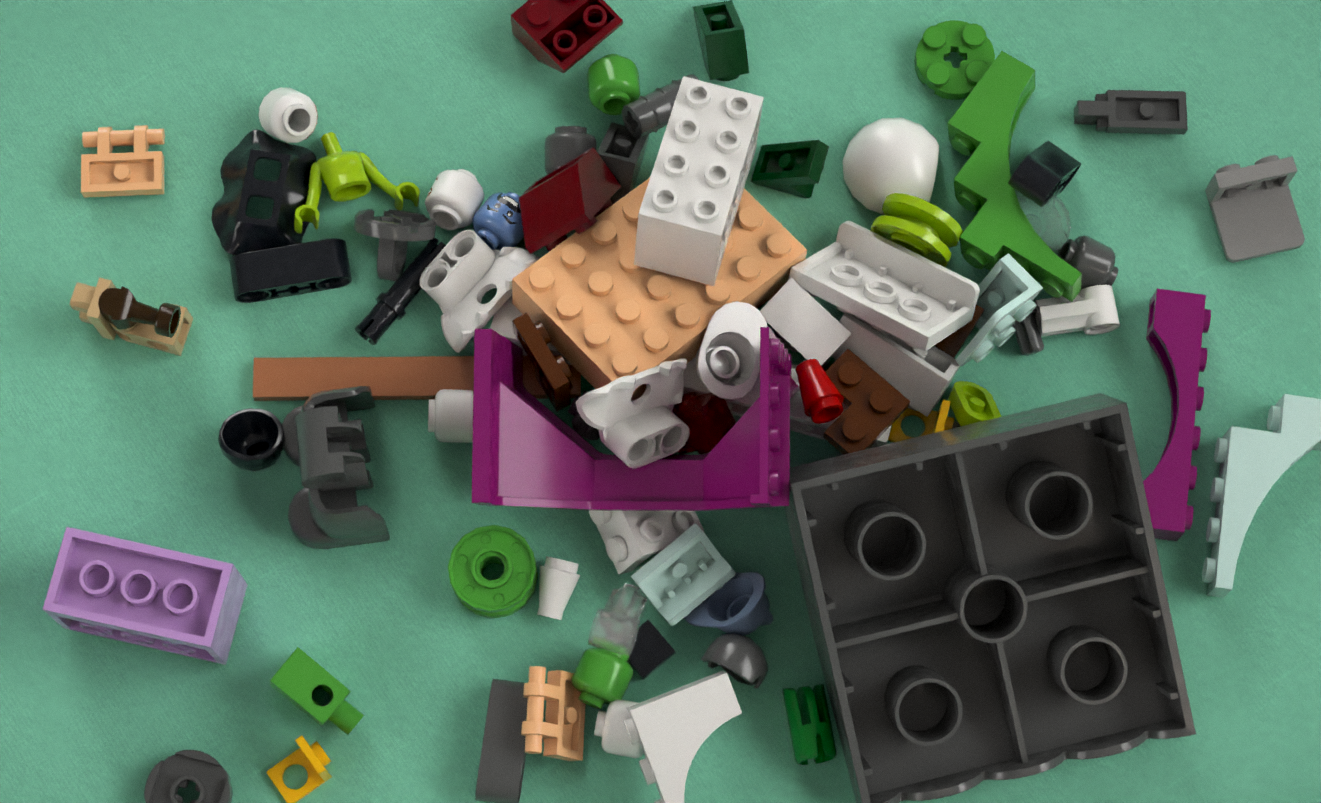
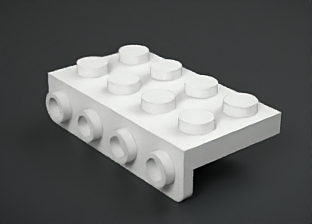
M846 221L839 226L836 242L791 267L789 279L793 278L811 296L819 297L835 305L841 312L853 314L870 323L873 328L888 332L904 340L908 346L927 351L972 321L980 292L978 284L852 221Z

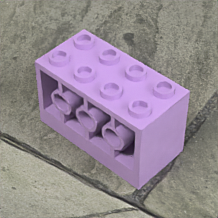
M66 527L43 610L65 629L226 665L248 584L231 563Z

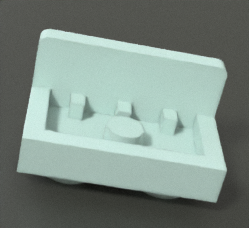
M695 523L631 575V578L671 626H674L715 591L722 588L726 582L735 576L736 572L720 555L703 530Z

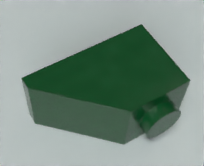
M732 0L694 6L693 11L703 61L710 80L731 81L738 78L739 75L748 74L749 66L745 32Z

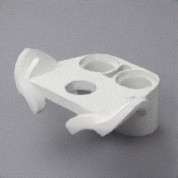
M464 230L454 236L425 268L420 277V286L439 305L443 313L441 315L443 335L455 352L459 353L466 347L474 336L475 329H483L493 315L512 295V279L539 260L538 256L517 247H502L501 251L492 250L474 231ZM493 288H497L494 298L486 304H481L485 293Z
M679 358L674 361H664L660 365L648 370L620 377L601 388L587 392L576 401L577 411L585 423L599 430L602 443L628 467L633 469L660 460L678 452L686 444L690 434L689 427L672 410L674 404L682 402L684 388L683 369L687 366V359ZM642 384H646L647 387L643 395L637 400L631 401L635 389Z

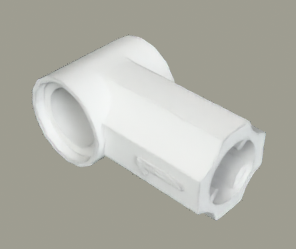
M1095 285L1084 288L1078 293L1073 302L1063 296L1035 301L1037 305L1035 319L1041 337L1084 331L1087 335L1107 333L1120 327L1111 285Z

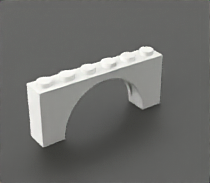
M717 672L627 708L630 718L623 720L632 745L640 742L645 759L639 761L647 785L656 784L661 799L654 801V803H684L685 782L688 770L698 749L718 727L731 718L742 714L727 672Z

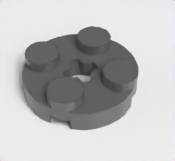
M182 750L176 752L175 755L169 756L164 761L161 760L154 766L146 781L144 798L146 803H183V798L177 795L180 787L187 788L189 782H195V790L200 793L198 800H192L190 803H231L233 793L229 774L215 758L197 750Z

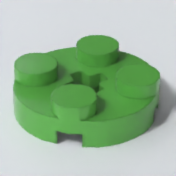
M958 20L944 21L935 26H930L923 33L915 53V71L922 84L925 85L926 83L929 88L935 90L934 94L950 100L965 99L994 62L995 53L993 45L987 38L982 26ZM950 52H957L965 60L960 62L959 68H952V63L944 61V57L949 56Z

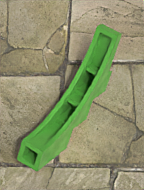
M1001 51L948 122V137L953 148L966 156L972 154L954 178L955 197L965 209L971 212L978 210L976 216L960 236L961 254H963V258L971 266L977 269L986 268L991 271L999 259L1009 253L1040 283L1045 292L1056 298L1063 296L1073 302L1081 291L1082 273L1057 256L1035 232L1020 207L1014 188L1008 184L1011 178L1009 166L1011 140L1020 114L1035 90V69Z

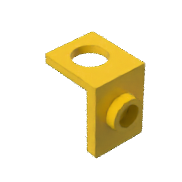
M943 399L938 412L932 410L928 417L918 411L907 408L892 424L888 440L890 442H898L915 438L905 435L901 429L902 420L910 415L918 416L924 422L925 430L920 436L952 429L954 418L947 416L951 401Z
M302 735L295 739L300 748L266 772L287 803H297L332 778L325 767L332 762L317 741L310 745ZM292 765L303 766L308 774L307 782L299 789H290L283 781L285 770Z

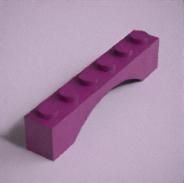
M1156 289L1150 299L1146 340L1157 354L1167 377L1171 396V424L1167 444L1161 458L1152 473L1143 481L1155 539L1178 541L1185 533V530L1191 529L1193 521V506L1187 505L1188 491L1194 490L1197 478V466L1191 465L1192 450L1197 451L1200 442L1201 429L1200 426H1194L1195 412L1201 411L1204 399V387L1198 386L1199 372H1204L1207 363V348H1203L1201 345L1202 333H1207L1209 330L1211 310L1205 309L1206 295L1165 289Z

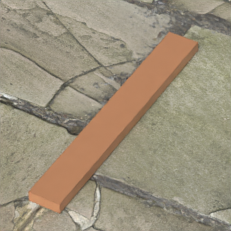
M474 356L254 358L253 399L254 401H306L312 394L320 391L358 386H370L374 400L435 399L437 392L443 389L474 391ZM523 356V384L526 390L536 399H548L536 379L533 363L528 356ZM567 364L572 373V377L569 378L573 385V388L570 390V398L581 397V374L573 365Z

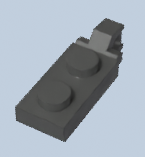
M1107 90L1105 94H1096L1095 101H1077L1074 108V124H1096V131H1105L1106 133L1185 135L1188 130L1186 92Z

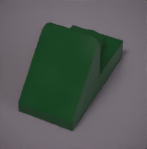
M820 140L762 145L751 182L799 197L810 198L815 184L819 183L829 146Z

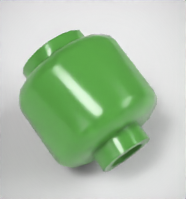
M608 54L596 60L589 67L587 74L588 96L591 104L598 110L608 115L622 114L623 106L639 99V72L636 64L630 59L617 54Z
M599 643L597 648L586 649L571 680L574 688L581 692L578 700L599 710L602 709L604 703L609 705L610 702L615 700H622L634 673L631 665L627 663L629 656Z

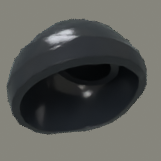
M248 408L232 414L223 422L219 431L218 442L223 455L232 464L241 469L258 471L274 465L280 458L285 443V435L281 422L274 414L263 409Z

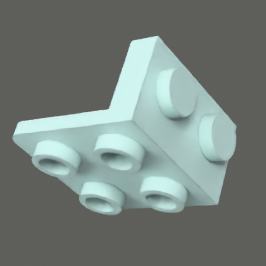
M1009 253L999 259L979 284L980 292L977 305L985 309L975 325L980 331L956 359L960 366L965 365L971 359L978 363L991 352L995 345L997 347L1002 346L1015 333L1016 330L1012 327L1017 320L1019 323L1023 321L1037 306L1033 300L1043 287Z

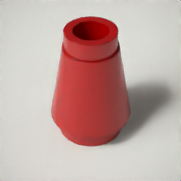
M809 359L800 363L795 371L797 373L805 415L811 417L812 421L817 424L832 421L840 416L843 412L842 403L844 398L822 366H820L817 359Z

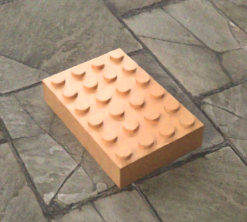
M649 177L596 217L598 221L580 234L575 232L512 279V304L522 314L527 312L533 323L540 321L551 339V344L595 389H598L620 377L637 374L656 367L664 361L686 358L687 363L696 357L708 323L719 308L736 301L749 303L757 309L761 307L788 281L791 267L806 259L807 249L744 189L714 286L634 265L638 213L648 186ZM642 384L635 389L631 401L637 400L643 395L647 387L646 384Z

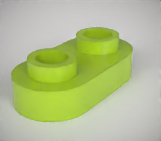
M957 381L954 383L948 401H951V408L960 426L1002 417L992 395L985 388L968 381Z

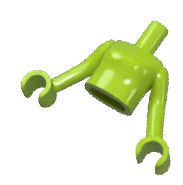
M329 132L321 137V142L327 155L319 158L311 166L306 204L299 206L295 211L294 229L297 233H302V222L304 221L311 222L316 230L319 228V211L317 207L321 195L322 181L327 186L331 199L336 202L353 200L368 194L371 190V181L395 199L394 206L399 211L403 209V199H410L413 201L414 206L418 207L420 191L417 185L411 182H403L395 186L379 172L365 153L342 151L336 134Z

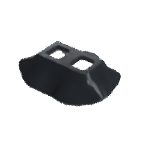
M252 130L229 152L223 160L220 169L224 194L215 203L211 216L214 230L226 252L238 255L302 243L303 236L310 222H302V233H297L294 229L296 209L306 204L311 166L314 162H317L316 156L311 150L276 140L261 130ZM259 159L279 161L282 164L277 181L272 182L254 178L256 162ZM251 197L269 198L274 201L272 216L269 219L252 218L246 215L248 201Z

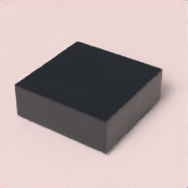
M649 620L616 646L617 650L629 656L628 663L642 680L647 678L675 654V650Z

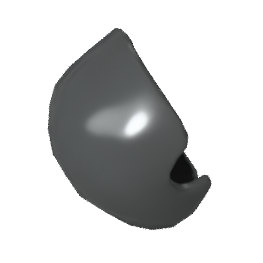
M736 633L722 634L716 638L701 658L703 662H708V667L715 668L721 665L735 680L750 686L755 685L754 688H759L768 672V664L763 650L749 637Z

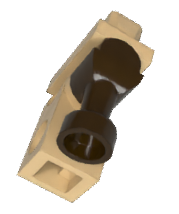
M100 277L96 287L77 282L69 304L73 310L79 311L80 320L93 324L103 338L114 340L117 334L127 342L179 356L182 354L193 321V317L186 307L163 303L159 309L138 302L129 289L123 286L121 289L116 288L111 280Z

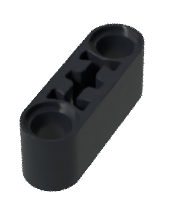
M1048 140L1025 157L1010 178L1008 184L1042 208L1065 189L1080 168L1081 163Z
M324 239L235 255L229 260L235 300L242 303L259 302L335 289L352 282L346 241L343 239Z

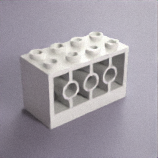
M683 76L638 213L634 265L711 286L715 285L756 151L764 97Z

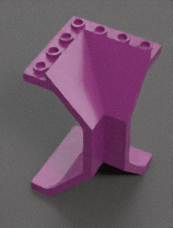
M760 327V397L712 451L701 455H670L633 469L628 467L616 455L599 452L526 390L523 384V349L493 329H475L472 503L486 506L595 511H714L789 506L790 399L800 390L791 377V354H788V349H784V344H781L780 338H777L769 327Z

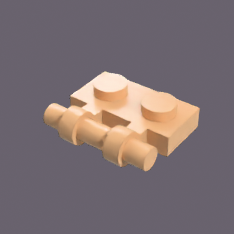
M147 125L134 126V130H113L112 127H99L98 131L82 133L84 148L97 147V154H81V193L84 198L164 194V155L162 151L148 152L150 145L165 144L163 128L149 129ZM115 146H134V152L112 153Z
M529 667L528 683H524L523 697L527 698L526 721L522 722L521 735L525 736V753L541 754L543 738V756L565 761H583L586 704L578 700L581 692L572 685L571 680L574 673L563 670L548 671L547 683H545L546 667ZM544 700H546L545 722H543Z

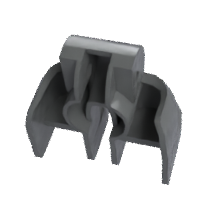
M370 386L325 390L312 394L305 401L304 405L296 407L287 414L282 423L285 435L283 450L293 464L300 467L301 483L304 486L303 489L295 494L289 505L288 520L294 535L302 544L312 549H332L390 540L384 518L367 505L358 506L356 491L371 489L374 485L370 471L366 470L365 463L371 461L366 444L362 420L348 421V412L375 407Z

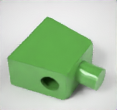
M299 647L296 648L270 680V685L320 726H323L329 719L344 733L349 735L364 716L345 700L351 691ZM317 689H323L331 695V701L327 705L321 706L312 699V693Z

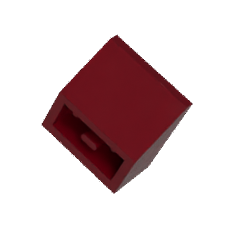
M528 0L510 15L513 35L539 62L562 73L569 70L623 24V20L604 0Z
M594 147L538 179L519 197L525 247L530 254L544 246L548 251H551L568 238L566 234L572 230H575L577 234L584 232L598 221L596 216L613 205L610 198L621 188V185Z

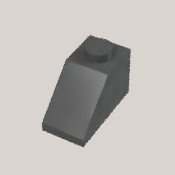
M611 122L597 152L621 185V188L610 198L614 204L635 189L649 134L638 139L631 135L625 125Z

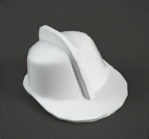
M736 301L719 308L708 323L702 344L696 353L695 368L699 378L706 389L719 398L733 400L744 397L752 390L760 370V327L768 326L761 312L749 303Z

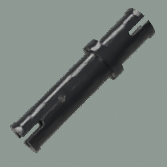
M433 238L429 240V243L386 293L382 292L376 298L377 304L362 322L355 327L356 332L364 340L367 341L369 338L368 342L376 345L396 319L401 320L406 314L404 309L422 289L420 286L422 272L446 246L444 243L440 242L437 245L438 239Z

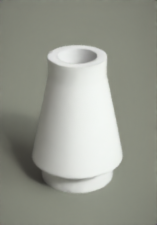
M546 556L545 565L540 566L539 608L537 615L562 620L565 607L580 577L577 574L578 563Z

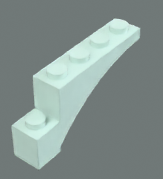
M1284 394L1276 405L1271 406L1269 409L1267 429L1273 430V432L1231 426L1223 438L1217 439L1214 461L1220 463L1219 478L1214 477L1210 492V501L1216 502L1215 518H1209L1206 531V541L1212 542L1211 558H1205L1202 571V581L1208 583V596L1224 598L1232 590L1236 563L1245 534L1256 510L1274 483L1311 450L1321 451V399Z

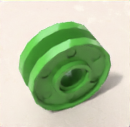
M498 525L475 528L462 536L453 548L448 564L450 584L461 604L475 615L492 619L510 616L525 607L535 593L538 572L534 553L525 538L511 528ZM490 564H500L505 568L502 576L496 580H487L482 576L483 570Z

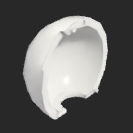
M905 118L879 119L864 126L849 142L843 158L844 180L854 198L867 209L885 215L882 211L883 203L887 195L893 193L908 194L930 203L938 165L939 144L936 138L918 123Z

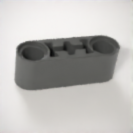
M501 679L492 680L476 784V801L490 803H519L527 754L525 753V736L521 735L522 722L526 721L527 698L523 697L524 682Z

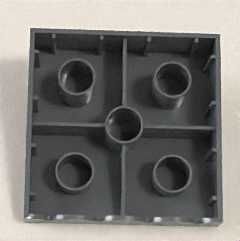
M1097 393L790 468L789 506H784L811 628L856 803H899L903 800L923 801L948 797L969 790L983 780H1008L1027 777L1050 770L1066 759L1101 758L1133 749L1142 744L1146 739H1170L1196 734L1126 402Z

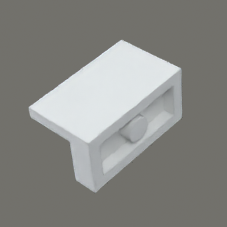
M790 278L760 310L767 323L804 358L807 360L817 359L822 368L831 360L830 357L852 334L793 278Z

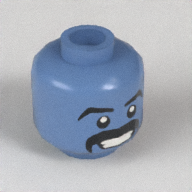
M498 192L492 194L472 219L474 231L492 250L501 251L502 247H516L524 238L519 203L520 196L515 193Z

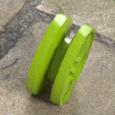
M901 193L887 195L882 206V211L885 215L875 218L870 231L946 268L951 258L949 248L958 245L960 236L963 233L959 223L939 207L921 198Z

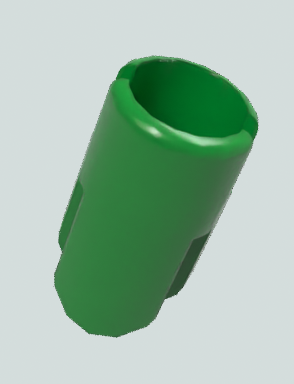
M824 684L815 685L813 690L810 686L798 687L797 693L794 688L783 689L782 693L795 762L800 765H809L808 759L814 758L816 764L834 759L837 751Z

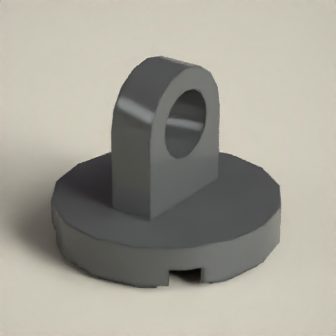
M367 209L361 210L355 215L354 230L366 236L379 238L378 277L384 280L397 281L404 272L408 241H427L435 237L436 222L433 219L429 220V218L422 214L390 209L389 211H384V216L374 217V211Z

